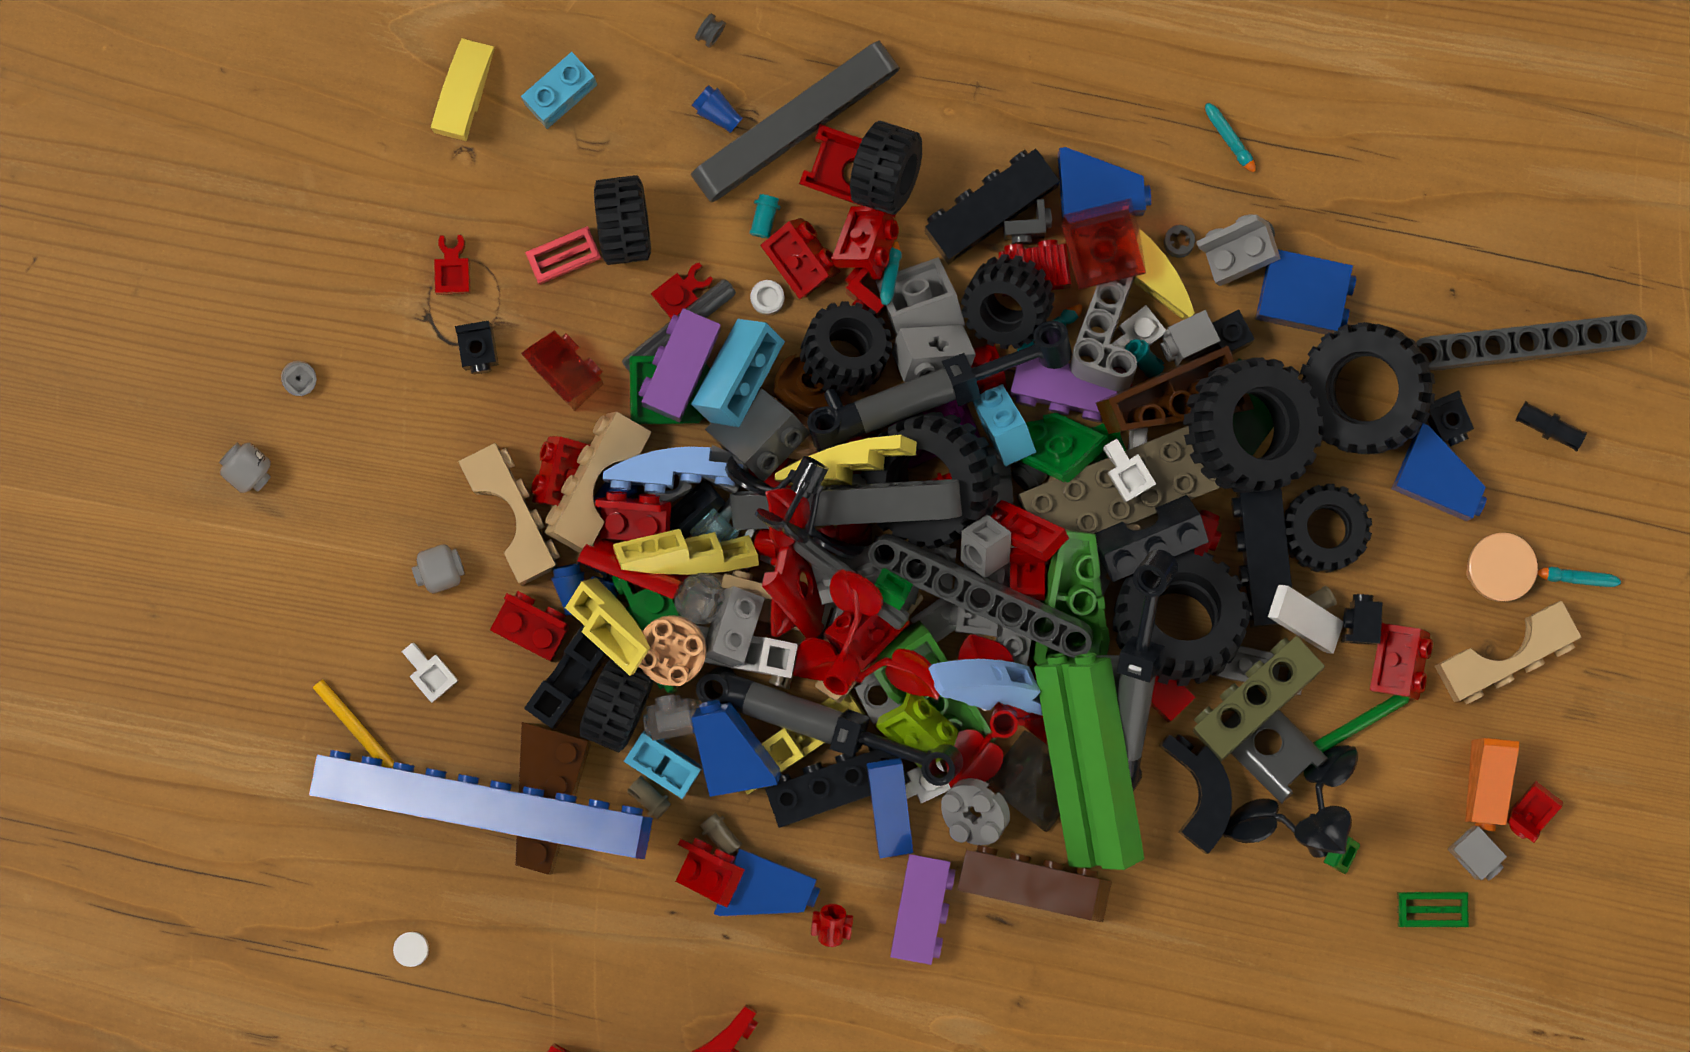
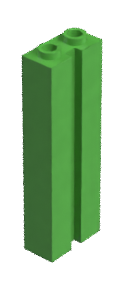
M1063 653L1051 654L1047 656L1048 661L1034 668L1037 685L1040 689L1039 697L1069 867L1092 868L1097 865L1102 866V869L1125 870L1145 858L1111 658L1096 657L1095 653L1079 654L1075 658L1068 657Z

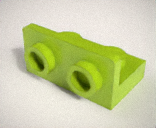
M909 693L906 694L902 705L880 716L875 726L888 739L925 752L934 750L937 746L943 744L954 746L959 733L957 728L937 711L923 696ZM936 758V762L942 760L941 758ZM915 763L921 769L922 765Z

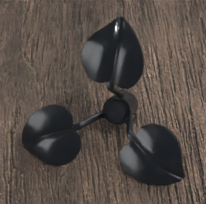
M733 456L729 458L725 466L727 476L739 486L756 494L766 496V491L785 488L791 482L793 483L791 490L797 494L784 519L770 511L758 508L755 515L763 523L777 531H783L786 536L801 543H808L811 536L817 544L843 558L854 559L864 551L866 546H857L836 540L817 531L814 527L820 493L824 488L821 483L829 470L827 466L811 457L804 456L797 470L791 469L788 476L774 488L742 469L733 459ZM813 494L808 526L802 529L790 523L802 497L809 498Z
M1355 746L1332 747L1323 752L1329 759L1317 769L1311 763L1303 771V775L1308 782L1316 783L1315 790L1319 810L1316 815L1310 814L1308 818L1300 821L1295 826L1283 814H1278L1279 805L1275 800L1256 799L1245 803L1230 816L1223 833L1224 838L1228 837L1242 843L1260 842L1274 833L1278 825L1277 822H1282L1294 833L1296 840L1308 848L1313 857H1325L1328 852L1345 854L1348 835L1352 827L1351 814L1346 808L1341 806L1325 807L1322 790L1324 785L1337 787L1350 778L1358 762V751Z

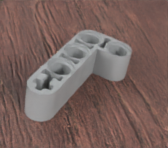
M1121 251L1111 254L1105 263L1076 340L1070 363L1071 372L1075 377L1118 392L1131 386L1137 367L1136 357L1130 351L1110 344L1132 287L1136 271L1135 259L1128 253ZM1117 272H1122L1119 283L1113 281ZM1102 299H1112L1115 301V304H1106ZM1100 327L1105 332L1096 333L1092 331L1091 328ZM1089 356L1093 358L1094 362H1084L1080 357ZM1122 367L1127 373L1120 374L1112 368Z

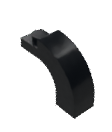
M1179 734L1175 738L1167 735L1159 747L1192 774L1198 788L1196 808L1178 832L1203 853L1209 854L1222 837L1231 814L1232 792L1227 773L1220 760L1207 746H1202L1195 755L1191 752L1194 746Z

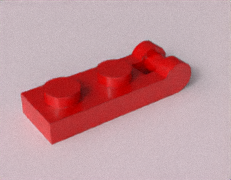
M1000 500L993 507L994 512L990 515L992 519L1011 532L1012 546L1046 562L1069 539L1064 528L1004 500Z

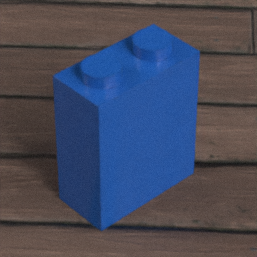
M1278 250L1281 259L1266 265L1255 320L1325 335L1338 331L1339 327L1347 325L1350 309L1344 308L1347 295H1353L1356 284V276L1351 275L1353 265Z

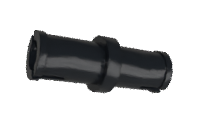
M1526 401L1515 421L1542 433V438L1546 440L1552 438L1574 449L1576 452L1587 435L1586 431H1582L1560 420V415L1556 413L1550 415L1528 404Z

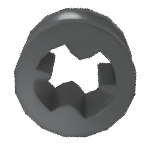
M709 14L698 29L695 39L706 41L705 45L711 48L723 32L726 22L723 20L718 22L715 20L714 14Z
M1176 225L1170 228L1164 239L1165 250L1172 257L1176 258L1189 255L1195 244L1194 233L1184 225ZM1180 233L1187 236L1185 238V242L1189 241L1187 247L1184 245L1179 249L1173 247L1174 241H1170L1171 236L1178 237Z

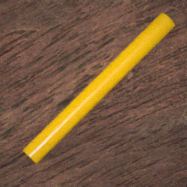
M323 679L313 687L315 692L373 758L383 759V767L393 768L395 761L329 685Z

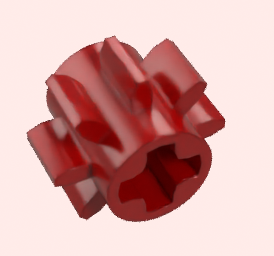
M827 904L821 908L820 912H813L811 936H818V941L824 946H839L842 944L843 939H851L853 915H846V910L838 904Z

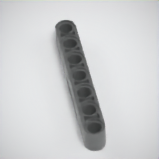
M880 40L872 43L693 170L691 173L692 178L711 203L720 199L818 130L820 124L825 125L889 80L899 71L900 67Z
M1628 314L1421 338L1416 343L1420 347H1427L1431 350L1433 359L1428 366L1430 371L1625 350L1634 347L1644 340L1647 334V326L1641 317ZM1623 324H1628L1634 329L1635 337L1633 340H1628L1622 335L1621 327ZM1588 328H1595L1600 332V344H1595L1588 339ZM1558 331L1565 334L1568 340L1565 348L1559 347L1554 343V332ZM1521 335H1527L1533 340L1534 348L1532 351H1525L1521 348L1519 344ZM1487 339H1493L1498 342L1500 346L1499 355L1488 353L1485 348ZM1453 343H1460L1465 347L1466 357L1464 359H1458L1452 354L1451 346Z
M945 479L824 486L820 493L814 526L957 518L962 516L959 480ZM740 491L730 494L733 529L769 528L768 525L755 515L758 508L769 511L766 496L752 491ZM811 494V496L808 498L809 505H810V510H811V504H812L813 494Z
M884 534L879 536L869 549L868 556L872 566L880 571L886 568L912 583L915 587L1069 657L1075 658L1076 655L1087 654L1090 650L1093 632L1084 621L987 577L984 579L974 571L895 535ZM886 544L892 547L895 554L894 558L891 560L882 559L877 552L878 546ZM912 559L922 560L926 565V572L923 574L913 573L909 568V561ZM947 573L953 574L958 580V586L953 589L946 588L942 585L940 577ZM976 588L987 590L990 594V601L986 603L977 602L972 596V591ZM1011 602L1016 603L1021 607L1022 614L1015 618L1009 617L1004 611V605ZM1040 617H1047L1054 623V629L1049 632L1040 631L1035 621ZM1071 632H1080L1085 636L1086 643L1078 647L1073 646L1069 643L1067 636Z

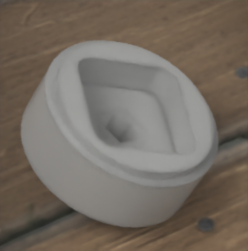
M304 361L290 362L281 373L282 385L292 395L304 396L310 393L316 385V373Z

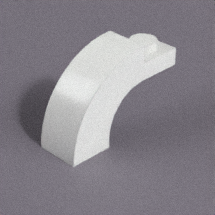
M696 625L706 640L709 628ZM752 636L744 663L730 667L706 658L705 663L759 674L791 678L798 644Z

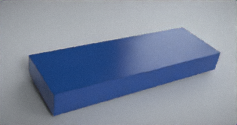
M901 758L867 763L879 858L914 853Z

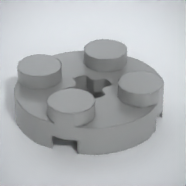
M974 778L962 779L942 797V815L946 825L950 828V836L955 841L960 843L966 841L973 845H989L996 842L1008 826L1010 821L1008 804L999 792L995 795L987 788L988 783ZM974 807L975 812H980L981 816L976 817L973 815L970 808Z

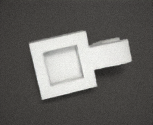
M1145 305L1119 325L1118 328L1123 333V336L1111 345L1125 349V346L1131 340L1138 339L1146 341L1150 346L1164 335L1166 329L1147 305Z
M1117 439L1103 447L1107 456L1116 467L1107 474L1125 503L1156 485L1140 456L1136 455L1129 459Z
M411 643L402 651L417 669L410 678L431 703L459 681L437 654L428 660L415 643Z
M940 761L936 762L937 767L944 771ZM919 767L906 773L910 780V783L905 784L907 799L917 794L921 804L951 789L949 783L943 786H936L927 782Z

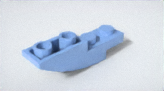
M675 447L655 450L629 458L603 471V480L611 483L610 488L617 490H631V485L645 486V492L664 494L665 488L674 489L675 475L681 476L680 481L687 483H701V478L715 479V485L735 486V482L726 474V463L711 461L712 450L710 447ZM738 464L742 469L745 470L743 464Z
M964 659L936 663L928 668L934 680L936 691L944 698H951L964 702L969 706H976L989 711L1000 702L1003 705L1022 709L1027 713L1043 716L1039 697L1040 689L1029 666L1003 660Z

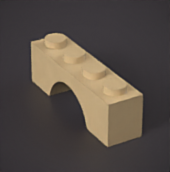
M618 412L607 413L606 416L602 415L598 419L593 429V433L596 435L591 445H586L577 459V463L580 466L575 475H570L565 481L561 490L564 496L558 506H553L545 521L548 524L544 532L545 534L579 553L586 544L593 545L604 524V520L598 514L593 500V489L599 474L607 466L615 462H622L640 455L651 434V431Z
M494 443L458 461L472 491L476 495L498 496L507 501L514 511L516 533L504 555L518 583L523 586L553 571V568L558 567L555 560L560 558L559 552L552 539L545 541L540 529L545 527V524L537 509L530 511L525 501L526 498L530 497V494L521 478L515 480L510 470L515 464L506 448L500 450L497 444Z
M1556 602L1525 618L1526 631L1523 643L1518 651L1508 659L1502 661L1489 660L1470 648L1435 665L1454 702L1464 700L1466 704H1469L1484 696L1482 689L1494 683L1496 689L1515 680L1512 673L1522 668L1528 673L1545 664L1543 657L1553 652L1558 657L1574 649L1573 642L1581 638V635L1563 602Z

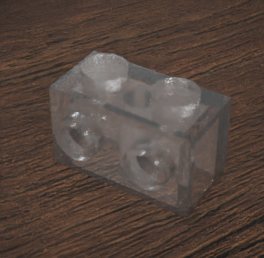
M674 694L655 698L656 705L646 706L647 714L643 715L645 732L647 735L652 736V741H667L695 735L691 717L696 709L699 708V699H682V695L675 696Z

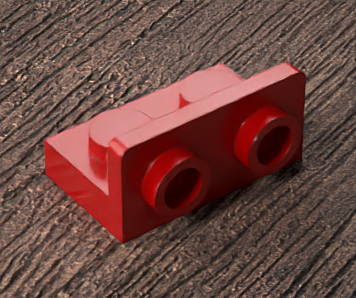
M851 206L831 258L835 267L867 268L872 279H881L883 270L889 263V254L894 240L898 238L899 226L897 221L894 220L891 214L870 207Z
M802 218L788 221L760 245L799 300L807 297L827 279L841 272L831 260L833 253L829 249L824 248L817 239L815 228Z
M561 436L548 437L540 450L539 457L542 463L539 474L535 476L532 482L531 492L534 494L532 502L550 506H558L564 496L561 493L562 487L570 475H575L580 466L577 463V459L583 448L589 444Z
M608 491L606 496L595 500V507H601V518L604 520L600 530V538L629 541L670 531L671 501H661L660 495L639 494V499L627 498V492Z
M519 591L516 592L515 596L506 593L504 597L505 602L490 631L552 662L570 628V625L563 622L566 615L551 607H547L545 612L533 606L535 599Z
M844 611L825 630L826 635L837 642L841 648L844 646L854 620V612ZM862 613L848 654L854 655L859 660L860 670H863L910 621L908 620L898 630L877 614L869 616Z
M1381 623V641L1377 645L1370 691L1419 700L1420 693L1425 691L1427 684V674L1424 672L1426 659L1431 657L1433 650V641L1430 639V633L1419 628Z
M694 838L693 842L690 843L680 839L677 845L689 850V853L675 882L717 904L728 907L745 869L733 864L735 857L716 848L714 854L711 853L713 846L702 840Z

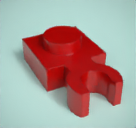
M444 235L439 236L438 246L444 254V259H434L436 295L470 294L469 258H460V254L465 249V240L462 235L457 236L458 243L454 248H447L446 237Z
M700 262L690 267L688 277L684 280L676 273L651 293V296L670 319H672L674 314L678 316L683 308H688L698 300L693 292L697 289L705 290L712 285L713 278L711 276L702 282L695 279V274L703 268Z

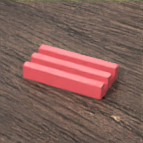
M588 226L525 252L539 285L602 259ZM583 237L586 238L587 242L537 263L535 259ZM589 249L592 252L543 274L540 271Z

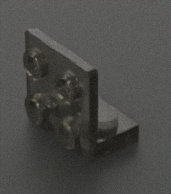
M1024 730L1003 757V763L999 771L985 782L989 784L988 789L995 794L999 792L1006 802L1043 831L1048 832L1060 816L1049 749L1047 744Z

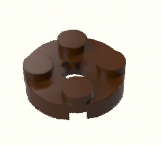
M795 354L787 357L782 362L775 376L776 387L774 395L790 409L808 418L817 408L828 406L824 397L826 391L822 390L824 386L822 383L814 384L813 389L803 384L811 381L812 374H805L803 370L805 362H801L800 357L795 358L797 355Z

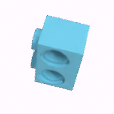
M570 52L521 95V98L526 107L548 129L597 86L594 75L573 52Z
M1003 384L986 390L980 394V399L973 401L981 425L1004 466L1036 453L1027 425Z
M648 730L641 733L624 760L626 764L681 799L686 796L703 769L701 764Z

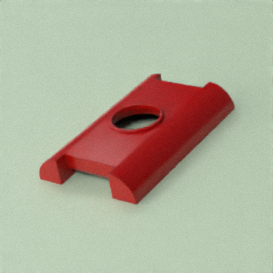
M820 124L815 137V141L821 143L812 171L804 170L799 184L854 203L851 199L850 184L846 182L843 172L846 165L854 161L862 139Z
M600 536L596 537L594 546L586 544L578 558L580 563L671 599L677 596L680 585L687 587L692 580V575L651 574L621 570L613 548V544L616 543L602 539Z
M772 541V545L779 550L775 571L764 573L762 587L806 638H816L825 627L822 623L825 604L822 605L812 567L804 557L794 550L793 544L783 547L777 546ZM802 572L805 573L808 582L806 597L800 588Z

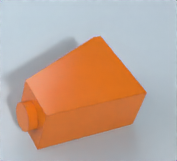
M1489 738L1472 740L1465 822L1475 823V826H1479L1484 831H1496V825H1506L1519 751V741Z

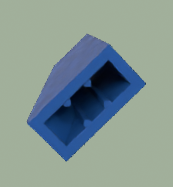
M1067 147L1059 148L1057 155L1062 221L1143 216L1146 206H1151L1150 185L1144 186V176Z
M1422 423L1418 429L1420 432L1412 439L1391 489L1464 521L1473 519L1474 515L1480 516L1487 501V498L1482 496L1486 488L1485 485L1430 426Z
M719 700L700 704L691 719L709 796L777 785L782 775L779 766L730 702L720 704Z
M739 849L734 864L745 869L728 907L717 904L714 914L718 916L804 912L806 906L814 907L821 888L815 886L817 879Z

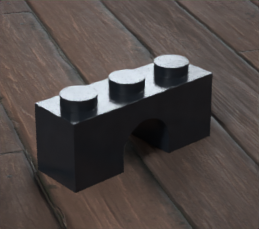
M1187 495L1156 507L1158 521L1149 528L1131 530L1127 528L1124 522H1120L1094 533L1100 562L1113 582L1134 574L1137 567L1151 551L1157 549L1165 550L1174 557L1209 542L1201 515Z
M584 625L581 626L564 650L565 653L557 667L546 680H543L524 707L526 711L552 729L558 727L607 657L597 645L581 632Z

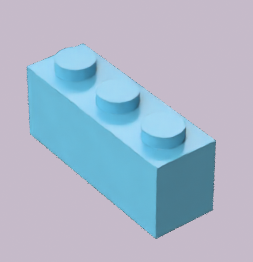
M737 319L691 405L710 423L740 427L785 341L766 322Z

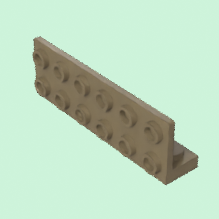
M1186 426L1125 451L1129 459L1136 455L1140 456L1156 483L1155 486L1126 503L1107 474L1116 468L1109 458L1085 467L1069 483L1055 479L1020 493L1017 499L1021 509H1025V511L1065 530L1096 533L1120 522L1129 525L1156 514V507L1187 495L1191 500L1220 487L1215 483L1216 478L1207 479L1201 473L1203 468L1201 463L1194 464L1190 456L1194 452L1192 445H1186L1184 435L1189 434V426Z

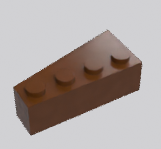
M1225 346L1212 350L1095 402L1108 434L1184 422V414H1188L1191 411V408L1186 405L1190 395L1199 393L1195 390L1198 382L1203 378H1208L1209 372L1215 368L1235 362L1229 347ZM1248 393L1240 398L1233 414L1255 409Z
M522 722L519 792L522 793L525 786L544 790L543 797L555 799L556 793L576 796L591 742ZM517 836L515 865L551 875L555 868L561 844Z
M980 845L977 846L976 852L966 850L958 891L1090 921H1104L1112 882L1097 879V871L1077 867V872L1074 874L1063 871L1064 864L1044 860L1043 866L1030 864V856L1011 852L1009 859L997 856L998 849Z

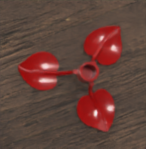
M788 488L766 491L769 511L784 519L797 493ZM802 497L790 520V523L800 528L805 527L809 520L810 505L808 498ZM871 523L837 525V540L857 546H869L872 539ZM771 527L769 529H761L755 537L754 547L757 554L772 558L771 565L776 566L779 550L771 542L773 541L777 546L787 547L794 544L795 540L786 536L783 531H777ZM800 581L801 591L806 597L808 586L805 582ZM772 599L771 636L779 637L796 627V625Z
M844 569L836 571L830 581L831 598L839 609L854 612V620L840 654H837L835 647L822 639L811 637L804 639L797 649L793 676L823 681L824 686L830 692L836 695H845L854 681L862 683L865 677L886 666L885 674L888 680L899 690L912 695L928 696L938 700L940 695L934 687V680L928 669L931 664L925 657L914 651L902 648L896 649L892 654V659L884 657L866 670L860 671L859 660L854 655L848 654V651L860 623L862 613L869 616L876 615L883 606V597L879 589L863 576L851 571H845Z
M977 634L967 636L958 654V660L993 659L1014 662L1012 654L1004 645ZM998 702L994 706L995 710L991 715L990 729L992 732L988 733L985 738L975 729L958 731L954 747L962 754L963 767L960 773L949 782V786L952 788L958 781L967 778L979 779L984 782L992 778L1001 768L1004 753L999 745L990 741L996 737H1011L1017 731L1018 725L1023 726L1027 722L1042 718L1039 730L1042 737L1047 741L1043 716L1033 713L1021 718L1018 717L1015 709L1010 706H1002ZM946 762V767H947V772H948V771H949V766H948V763Z

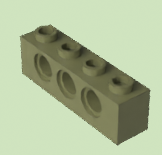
M1295 636L1291 641L1286 637L1282 639L1271 650L1274 656L1268 662L1263 664L1259 660L1245 673L1249 679L1240 687L1235 683L1232 684L1220 695L1223 701L1214 710L1208 706L1194 719L1197 725L1193 728V732L1217 756L1220 762L1324 670L1325 665L1298 636ZM1278 665H1285L1290 669L1292 677L1286 682H1279L1273 677L1272 669ZM1252 688H1259L1264 691L1266 701L1261 705H1253L1248 701L1246 693ZM1226 711H1234L1239 715L1241 722L1235 728H1227L1221 722V715Z

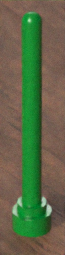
M1394 695L1313 743L1322 752H1325L1406 705L1410 698Z

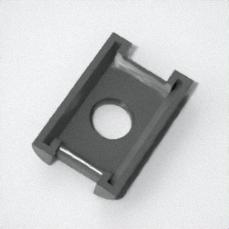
M1252 688L1246 693L1248 701L1253 705H1261L1266 701V696L1257 688ZM1280 710L1231 753L1281 804L1293 794V791L1288 786L1311 763L1318 769L1329 759ZM1235 712L1225 723L1222 720L1221 722L1227 728H1235L1240 724L1241 720ZM1264 729L1276 731L1282 739L1281 748L1273 755H1263L1254 746L1256 735Z

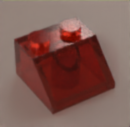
M1131 198L1064 215L1062 229L1079 290L1146 274L1140 230Z
M554 330L525 349L521 354L529 365L575 412L604 384L599 377L603 371L591 358L585 361L582 360L576 353L580 347L567 333L560 337Z

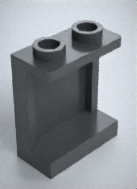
M761 387L740 427L711 423L705 429L724 450L734 455L761 481H765L810 434L808 429L792 412Z

